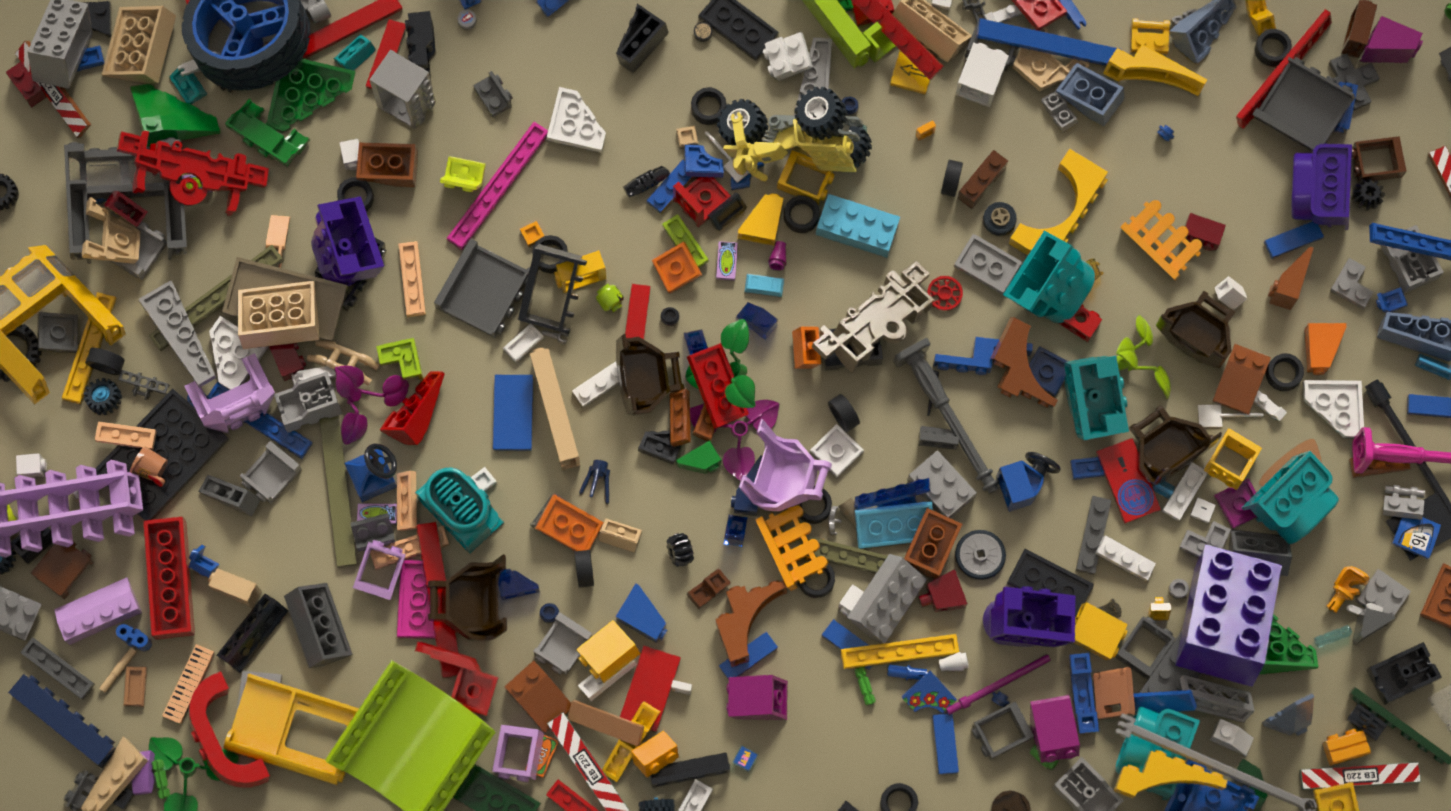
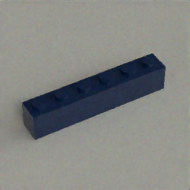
M23 674L8 693L102 768L114 753L116 748L113 745L115 742L107 735L104 738L98 734L100 730L92 723L89 726L83 722L85 718L77 711L74 714L69 711L68 708L70 706L65 701L60 699L58 702L54 699L55 693L47 687L43 690L38 686L40 681L31 675L28 678Z

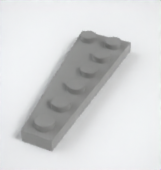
M813 38L809 53L813 68L805 70L798 101L801 100L800 96L802 94L806 95V91L809 89L813 91L814 87L819 89L826 87L828 90L832 39Z
M172 281L138 299L197 386L200 388L216 379Z

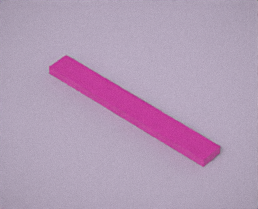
M536 122L532 123L449 234L447 241L461 250L465 248L470 238L474 236L547 138V129Z

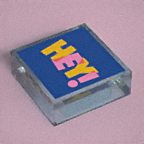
M741 745L732 764L750 772L759 754Z

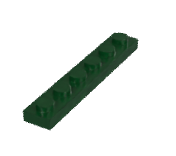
M1355 686L1350 691L1353 695L1352 700L1360 705L1362 703L1366 704L1369 707L1368 711L1376 715V717L1379 715L1386 719L1384 723L1392 729L1395 727L1399 728L1402 731L1400 735L1407 740L1414 739L1417 741V747L1425 753L1429 750L1435 754L1433 758L1443 765L1446 762L1450 765L1451 756L1358 688Z

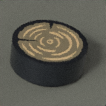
M706 22L698 23L694 27V37L700 42L708 41L712 37V27Z

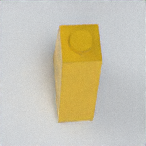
M765 194L738 229V239L775 246L783 198L778 194Z

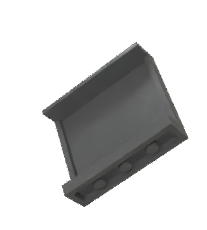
M1289 57L1287 66L1260 108H1256L1253 116L1313 152L1317 145L1327 143L1355 99V96L1352 93L1353 90L1348 86L1343 85L1341 87L1336 84L1337 81L1332 77L1327 76L1325 78L1320 75L1321 72L1312 66L1309 69L1304 66L1305 63L1296 57L1295 59Z
M470 238L434 301L435 308L496 338L498 334L503 332L505 328L504 322L507 317L510 318L515 309L513 306L516 301L519 302L524 294L522 290L527 283L530 268L528 267L526 270L478 245L477 241Z

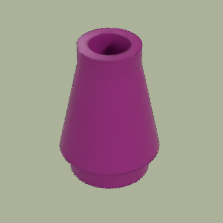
M775 242L774 249L768 260L769 267L773 270H783L787 265L785 242Z

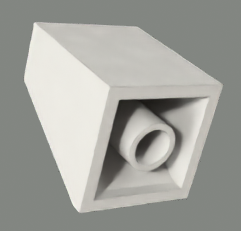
M973 43L958 81L955 95L991 107L1009 55H1006L1002 50H992L985 44Z

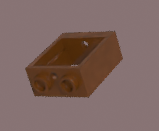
M1369 0L1358 1L1351 14L1341 54L1347 53L1348 56L1360 58L1369 40L1377 4H1373Z
M1400 136L1357 141L1352 146L1351 159L1354 160L1355 164L1353 172L1354 176L1358 179V183L1362 179L1367 181L1368 178H1371L1372 181L1402 178L1407 172ZM1389 148L1393 170L1365 174L1360 151Z

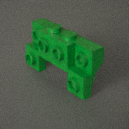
M248 99L238 111L228 118L225 122L226 127L242 137V142L247 147L252 148L253 146L256 148L257 152L264 158L268 156L272 160L275 159L288 167L297 154L300 155L310 142V139L297 132L295 128L284 138L282 134L259 120L265 111L264 108L259 107Z

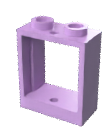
M373 540L372 543L368 542L353 588L390 600L406 554L402 553L403 549L392 546L389 549L383 547L384 543ZM371 549L399 558L389 589L361 580Z
M501 725L492 772L498 774V778L510 780V777H517V780L521 782H529V779L536 780L544 733L537 729ZM508 736L532 740L526 771L502 768Z

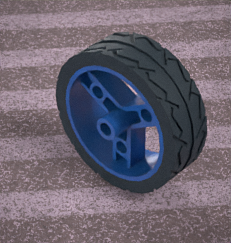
M190 0L182 18L184 19L182 22V36L198 68L211 82L229 90L248 91L260 89L288 75L304 56L310 40L308 37L311 35L310 21L300 0ZM266 1L280 6L249 14L247 9L241 4ZM219 19L231 29L221 55L213 53L208 49L210 34ZM276 34L273 40L262 48L264 44L262 38Z

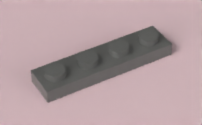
M1092 496L1075 571L1092 575L1096 573L1099 556L1095 553L1104 537L1111 500L1097 496Z
M34 637L31 638L20 652L82 700L95 685Z

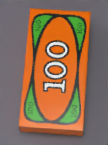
M546 735L543 737L537 769V776L544 778L559 744L558 740Z

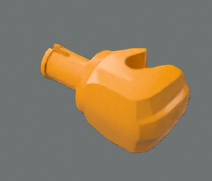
M1344 567L1333 586L1335 595L1326 607L1337 614L1345 600L1352 601L1354 596L1361 594L1359 589L1352 588V586H1366L1370 579L1369 576L1356 567Z

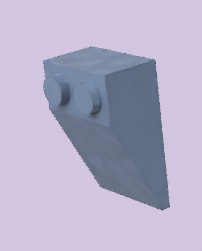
M1078 63L1074 65L1056 90L1057 94L1086 117L1102 126L1106 125L1125 99L1124 87Z

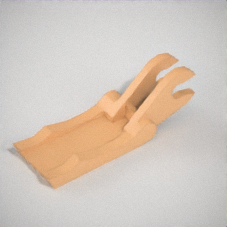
M271 215L266 248L273 245L275 249H279L278 253L282 257L283 250L286 248L290 217Z

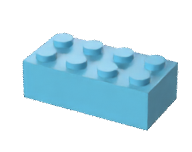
M828 194L817 225L816 235L888 258L900 217Z

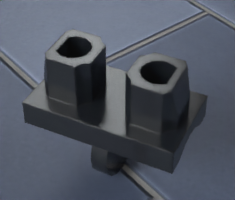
M1359 703L1346 719L1360 731H1364L1374 741H1377L1387 727L1386 723Z

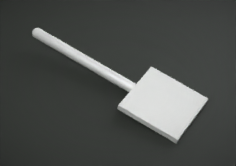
M708 131L705 132V135L729 160L723 168L737 183L749 174V171L746 170L744 175H739L733 168L734 158L730 157L723 150L722 146Z
M1198 405L1199 424L1203 428L1222 427L1223 417L1264 416L1263 413H1249V415L1244 413L1222 414L1221 405Z

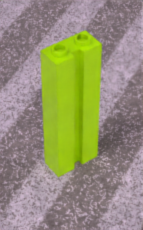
M802 0L853 68L861 67L868 62L871 44L837 0Z

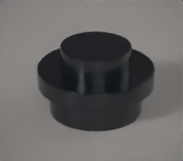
M673 307L663 309L660 316L662 323L667 326L677 324L679 312Z

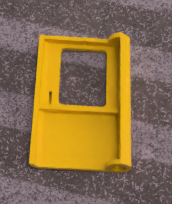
M248 673L232 728L226 736L223 749L256 760L262 758L263 762L337 785L338 782L342 783L345 771H341L328 764L325 759L288 748L285 742L296 710L305 711L348 726L359 708Z

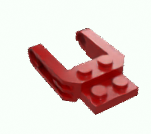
M417 642L415 652L430 655L431 658L461 667L451 697L470 711L487 716L499 677L481 672L475 658L428 643Z

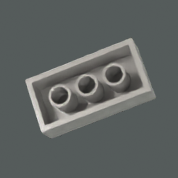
M889 554L847 618L871 639L885 644L927 579L904 558Z

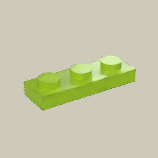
M678 214L662 223V227L675 246L686 242L698 268L709 262V259Z

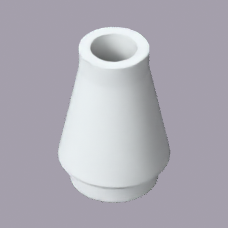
M958 652L939 660L941 671H964V669L969 668L966 652Z

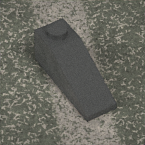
M207 475L198 491L251 517L261 501L249 490Z

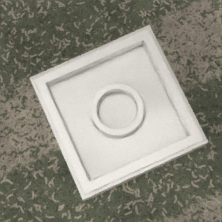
M837 424L810 449V453L818 460L832 463L830 472L836 478L864 452Z

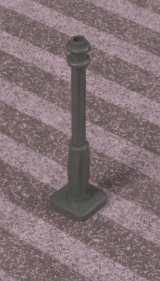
M924 338L896 354L893 363L896 367L906 363L911 366L925 394L934 404V407L940 410L953 434L959 437L960 446L978 474L976 480H981L984 484L982 490L984 492L988 491L990 494L999 489L998 484L1000 481L993 479L991 475L993 470L986 467L949 405L950 399L947 397L940 380L925 360L924 353L929 350L931 343L928 338Z

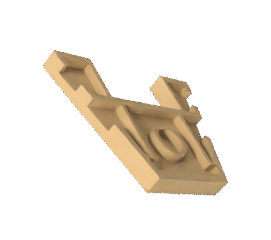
M1044 27L1039 31L1047 33L1048 29ZM1021 48L1012 68L1038 91H1042L1062 82L1076 63L1086 68H1089L1090 65L1085 61L1072 59L1064 66L1049 53Z
M90 197L86 205V215L104 222L102 246L86 240L83 243L82 258L135 264L139 260L141 231L121 217L117 219L110 214L111 211L108 208H101L96 204V200Z

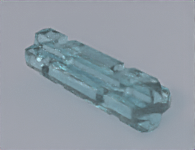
M1346 625L1340 629L1327 632L1323 636L1319 635L1314 638L1315 645L1322 647L1326 643L1330 644L1343 637L1346 638L1352 635V630L1349 625Z

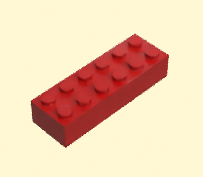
M183 516L144 521L151 635L155 640L194 636L187 521Z

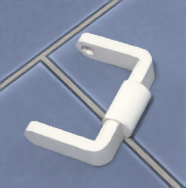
M1367 603L1366 605L1368 609L1383 612V607L1372 603ZM1351 604L1347 605V611L1356 615L1364 610Z

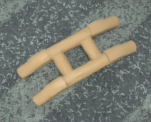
M319 339L315 342L316 346L333 351L329 359L322 355L309 354L307 356L308 362L327 366L334 370L335 367L345 366L336 362L340 354L351 357L347 366L355 367L358 361L374 370H377L380 366L379 363L368 355L358 353L331 340ZM364 375L363 383L368 386L372 379Z

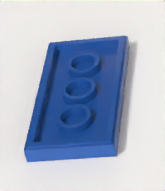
M495 375L493 450L532 451L533 375Z

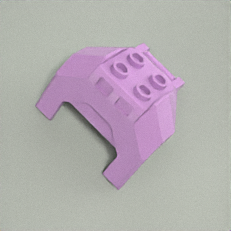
M255 353L242 359L250 380L212 399H207L202 388H199L195 381L184 386L204 427L229 433V428L235 430L243 426L242 422L248 419L252 422L260 418L261 413L264 416L266 415L275 391L272 385H270Z
M761 419L757 434L764 441L765 451L755 482L753 483L746 475H743L739 488L754 505L767 511H781L808 500H821L823 496L822 489L827 473L831 470L832 463L825 460H815L796 439H783L776 436L766 422ZM817 471H820L819 476H818V479H817V482H816V485H815V489H813L814 484H815V481H816V478H817Z

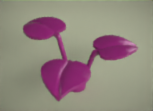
M347 365L335 367L337 392L341 397L348 400L347 404L355 412V414L349 412L343 418L341 425L343 443L348 445L360 439L367 430V418L359 414V410L353 404V402L361 398V394L384 397L385 405L390 407L397 406L405 399L408 393V381L406 379L403 380V377L399 375L390 376L383 384V393H375L358 388L364 382V374L359 368Z
M757 400L755 401V407L747 408L749 415L746 417L750 421L746 423L737 421L733 425L725 424L720 426L730 428L732 435L738 438L737 448H730L725 452L723 465L739 481H741L743 475L747 476L755 463V455L752 449L749 447L741 448L742 437L747 433L748 425L752 423L753 427L758 430L761 419L770 428L775 425L780 406L776 401ZM703 404L690 408V421L694 428Z

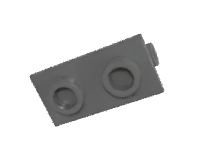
M85 770L82 773L79 772L74 780V788L72 791L68 790L63 799L65 801L64 806L68 807L71 804L70 809L74 811L81 810L87 798L81 793L83 790L90 793L97 782V777L91 773L88 777V771Z

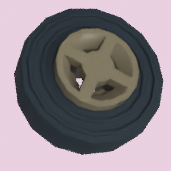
M995 202L989 205L983 216V224L987 231L997 236L1010 233L1015 228L1017 222L1015 210L1008 203Z

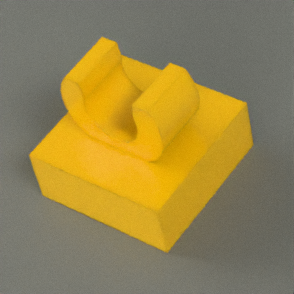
M1155 597L1154 604H1150L1148 616L1153 620H1169L1171 606L1170 604H1164L1163 597Z

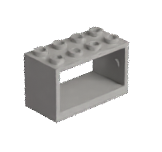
M50 0L27 51L34 82L70 88L93 34L87 3L72 0Z
M392 50L388 52L370 78L377 107L414 129L417 125L423 123L426 112L435 105L436 101L429 72Z

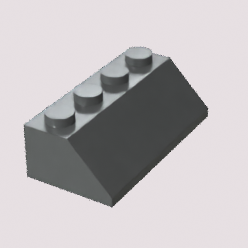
M327 583L300 586L284 596L309 668L325 666L353 655Z

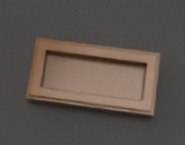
M126 666L125 707H145L147 667Z

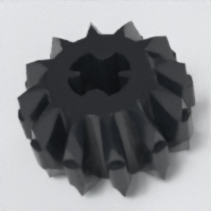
M1368 178L1367 181L1362 179L1359 184L1354 186L1355 190L1352 192V196L1356 198L1353 201L1354 203H1360L1359 208L1364 205L1367 211L1370 207L1376 209L1378 205L1382 204V198H1384L1385 193L1382 192L1383 186L1377 185L1378 180L1372 183L1371 178Z
M684 533L670 536L667 539L666 547L672 563L677 567L692 563L694 552L688 536Z

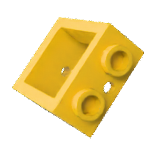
M792 150L778 180L777 189L794 196H808L819 206L820 201L825 200L828 193L826 187L828 184H832L835 174L833 171L818 169L811 157ZM796 163L825 174L817 195L787 184Z
M600 251L582 256V259L586 260L587 264L586 266L579 265L577 275L583 277V281H575L573 290L607 279L606 268ZM569 261L557 264V271L554 272L558 289L562 288L563 293L568 292L574 263Z
M1228 428L1203 471L1207 472L1211 477L1224 482L1228 487L1237 490L1262 448ZM1224 445L1248 459L1240 476L1214 462Z

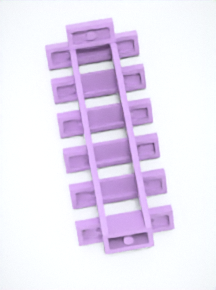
M110 460L106 463L108 474L97 475L95 468L79 465L76 467L77 479L66 480V474L49 470L45 473L46 484L36 485L34 478L22 475L15 477L16 489L5 491V485L0 483V556L8 557L11 555L10 536L19 531L22 549L39 552L42 550L41 531L51 526L53 544L69 547L73 545L71 526L82 521L83 537L100 542L104 539L102 521L110 516H113L114 533L128 537L134 535L133 516L143 510L139 475L127 472V465L125 463ZM109 485L111 505L100 506L99 490ZM78 490L80 510L70 511L68 495ZM48 495L50 515L39 516L37 501ZM17 500L19 520L8 522L7 505Z

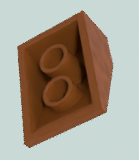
M359 142L356 179L395 187H416L418 161L416 145Z
M1310 246L1280 276L1278 281L1274 280L1273 286L1271 285L1268 296L1271 297L1269 304L1288 310L1293 308L1299 298L1314 247Z
M1234 344L1213 402L1249 415L1271 357Z
M927 508L904 559L919 573L934 580L939 578L962 527V523Z
M534 660L504 686L508 694L544 733L550 730L548 722L563 712L566 715L570 710L571 702Z

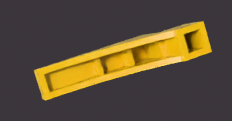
M1143 44L1134 57L1117 48L1103 74L1118 82L1131 79L1151 80L1176 86L1196 96H1199L1207 81L1202 76Z
M1155 750L1148 754L1142 773L1139 772V768L1132 765L1124 766L1121 769L1114 792L1133 799L1137 793L1146 789L1175 783L1198 784L1223 790L1228 780L1223 779L1224 776L1219 773L1212 772L1210 774L1205 772L1201 766H1189L1185 764L1186 761L1177 757L1171 759L1166 757V753Z

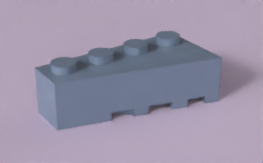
M1387 312L1381 320L1376 338L1450 362L1451 320L1449 318L1441 317L1436 319L1423 315L1416 317L1412 316V314Z

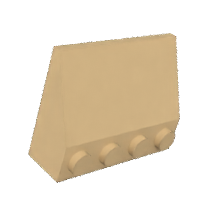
M164 6L120 7L101 75L143 84L158 83L176 15Z
M307 281L238 290V337L242 348L249 349L319 340L315 282Z

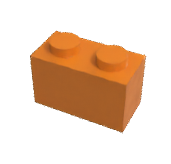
M801 326L792 331L795 369H813L821 365V356L812 348V344L819 339V327Z

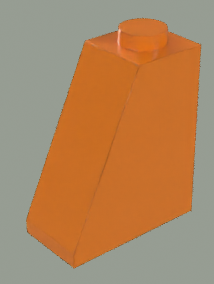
M1346 323L1307 324L1305 327L1307 372H1313L1314 375H1322L1328 371L1346 330Z

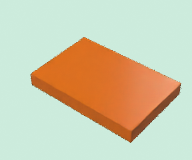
M553 494L535 529L573 551L590 550L604 522Z

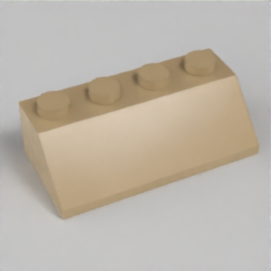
M901 0L893 12V15L917 40L923 43L925 48L935 52L943 61L949 62L954 59L972 37L971 34L925 0Z

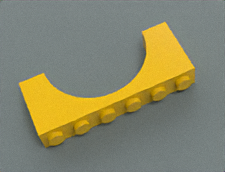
M1069 149L1060 162L1058 170L1068 178L1074 189V211L1063 223L1052 228L1036 229L1020 223L1011 236L1009 245L1028 256L1044 230L1067 243L1069 241L1067 236L1069 233L1073 234L1079 225L1077 223L1078 219H1083L1089 209L1086 207L1088 204H1093L1098 197L1097 190L1099 188L1103 189L1108 181L1106 179L1108 173L1106 170Z

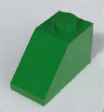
M708 441L677 459L676 464L678 468L706 474L708 472L713 473L720 468L721 458L711 442Z

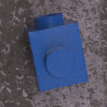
M1401 287L1384 294L1381 292L1377 294V306L1379 310H1383L1385 313L1408 306Z
M201 545L197 549L192 550L189 556L191 560L189 568L209 578L211 573L217 570L219 563L203 556L206 546Z

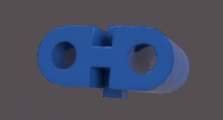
M121 624L117 627V636L127 643L128 646H134L141 651H148L151 648L152 641L141 630L134 629L126 624Z

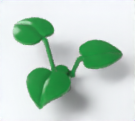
M740 319L727 325L721 333L722 346L725 349H730V354L735 362L730 363L734 378L731 379L732 383L726 387L725 395L727 400L735 406L753 408L756 406L754 382L749 376H746L747 367L741 364V360L734 354V352L743 353L749 344L748 324L745 319ZM689 365L685 375L686 381L694 388L699 389Z
M169 737L150 738L149 750L155 753L154 760L162 759L164 762L163 770L165 771L169 770L173 764L179 765L180 772L184 776L183 795L173 793L168 796L164 803V811H197V799L194 796H186L188 777L193 776L198 768L201 770L206 769V774L211 780H221L211 771L206 760L203 761L205 766H201L199 763L195 764L191 758L179 760L182 757L183 750L177 740ZM222 749L226 758L237 764L239 756L231 751Z

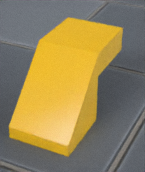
M1245 0L1247 14L1258 36L1268 29H1276L1274 15L1267 10L1266 0Z

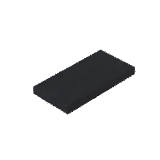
M711 0L698 15L700 20L708 23L712 29L755 61L762 55L763 49H766L765 43L774 40L779 35L776 29L737 0Z
M1024 549L1007 581V584L1015 588L1033 587V590L1039 591V589H1050L1052 593L1075 595V617L1094 586L1093 583L1027 549Z

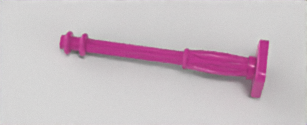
M1362 427L1352 443L1355 473H1364L1373 459L1395 463L1422 464L1423 462L1451 464V452L1424 450L1423 447L1401 444L1372 442V431L1369 427Z

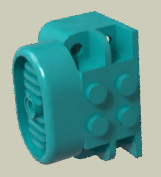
M1044 230L1003 295L1037 317L1044 316L1053 323H1063V320L1071 319L1077 313L1094 285L1095 273L1093 268L1081 259V254L1078 250Z
M1116 355L1110 357H1089L1065 362L1066 376L1064 384L1077 437L1082 440H1089L1129 432L1125 410L1128 404L1126 396H1123L1122 392L1124 381L1119 375Z
M1307 451L1293 456L1242 509L1243 511L1250 509L1257 516L1256 521L1258 523L1262 522L1268 529L1276 530L1288 544H1294L1309 534L1335 508L1339 498L1329 487L1333 480L1329 470L1311 451Z
M442 468L434 472L428 481L415 492L416 497L462 547L471 554L504 522L492 508L488 499L489 496L484 490H480L475 485V481L469 475L467 476L456 468Z
M1139 707L1133 717L1135 718L1134 725L1189 749L1200 720L1172 709H1164L1157 713L1147 708ZM1130 734V737L1125 738L1115 771L1120 774L1124 766L1132 765L1139 768V772L1142 773L1148 754L1155 750L1166 753V757L1171 759L1177 757L1186 761V758ZM1177 783L1146 789V791L1163 796L1162 800L1166 801L1174 794Z

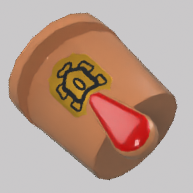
M145 446L136 456L129 472L153 481L161 487L165 484V480L161 476L166 469L168 460Z

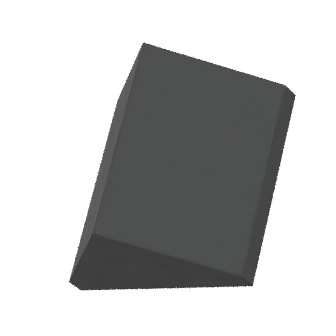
M1365 608L1357 615L1352 640L1353 644L1359 643L1385 627L1395 619V616Z

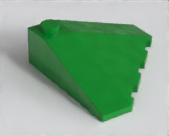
M302 58L288 75L276 81L266 125L281 131L289 129L291 124L298 120L302 121L313 114L312 111L321 106L328 105L343 92L347 93L352 90L356 71Z
M151 84L130 87L141 131H149L147 147L166 138H175L182 141L220 134L216 116L207 114L189 103L180 101L177 97L167 92H162Z
M1273 614L1265 664L1259 675L1318 669L1316 649L1311 645L1306 647L1298 640L1300 636L1290 627L1287 629L1283 628L1277 622L1279 618Z

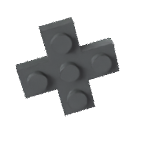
M1347 53L1330 60L1329 64L1336 76L1333 78L1337 81L1336 84L1338 82H1348L1358 85L1353 111L1369 105L1372 101L1365 86L1373 84L1380 79L1373 64L1369 63L1355 69Z

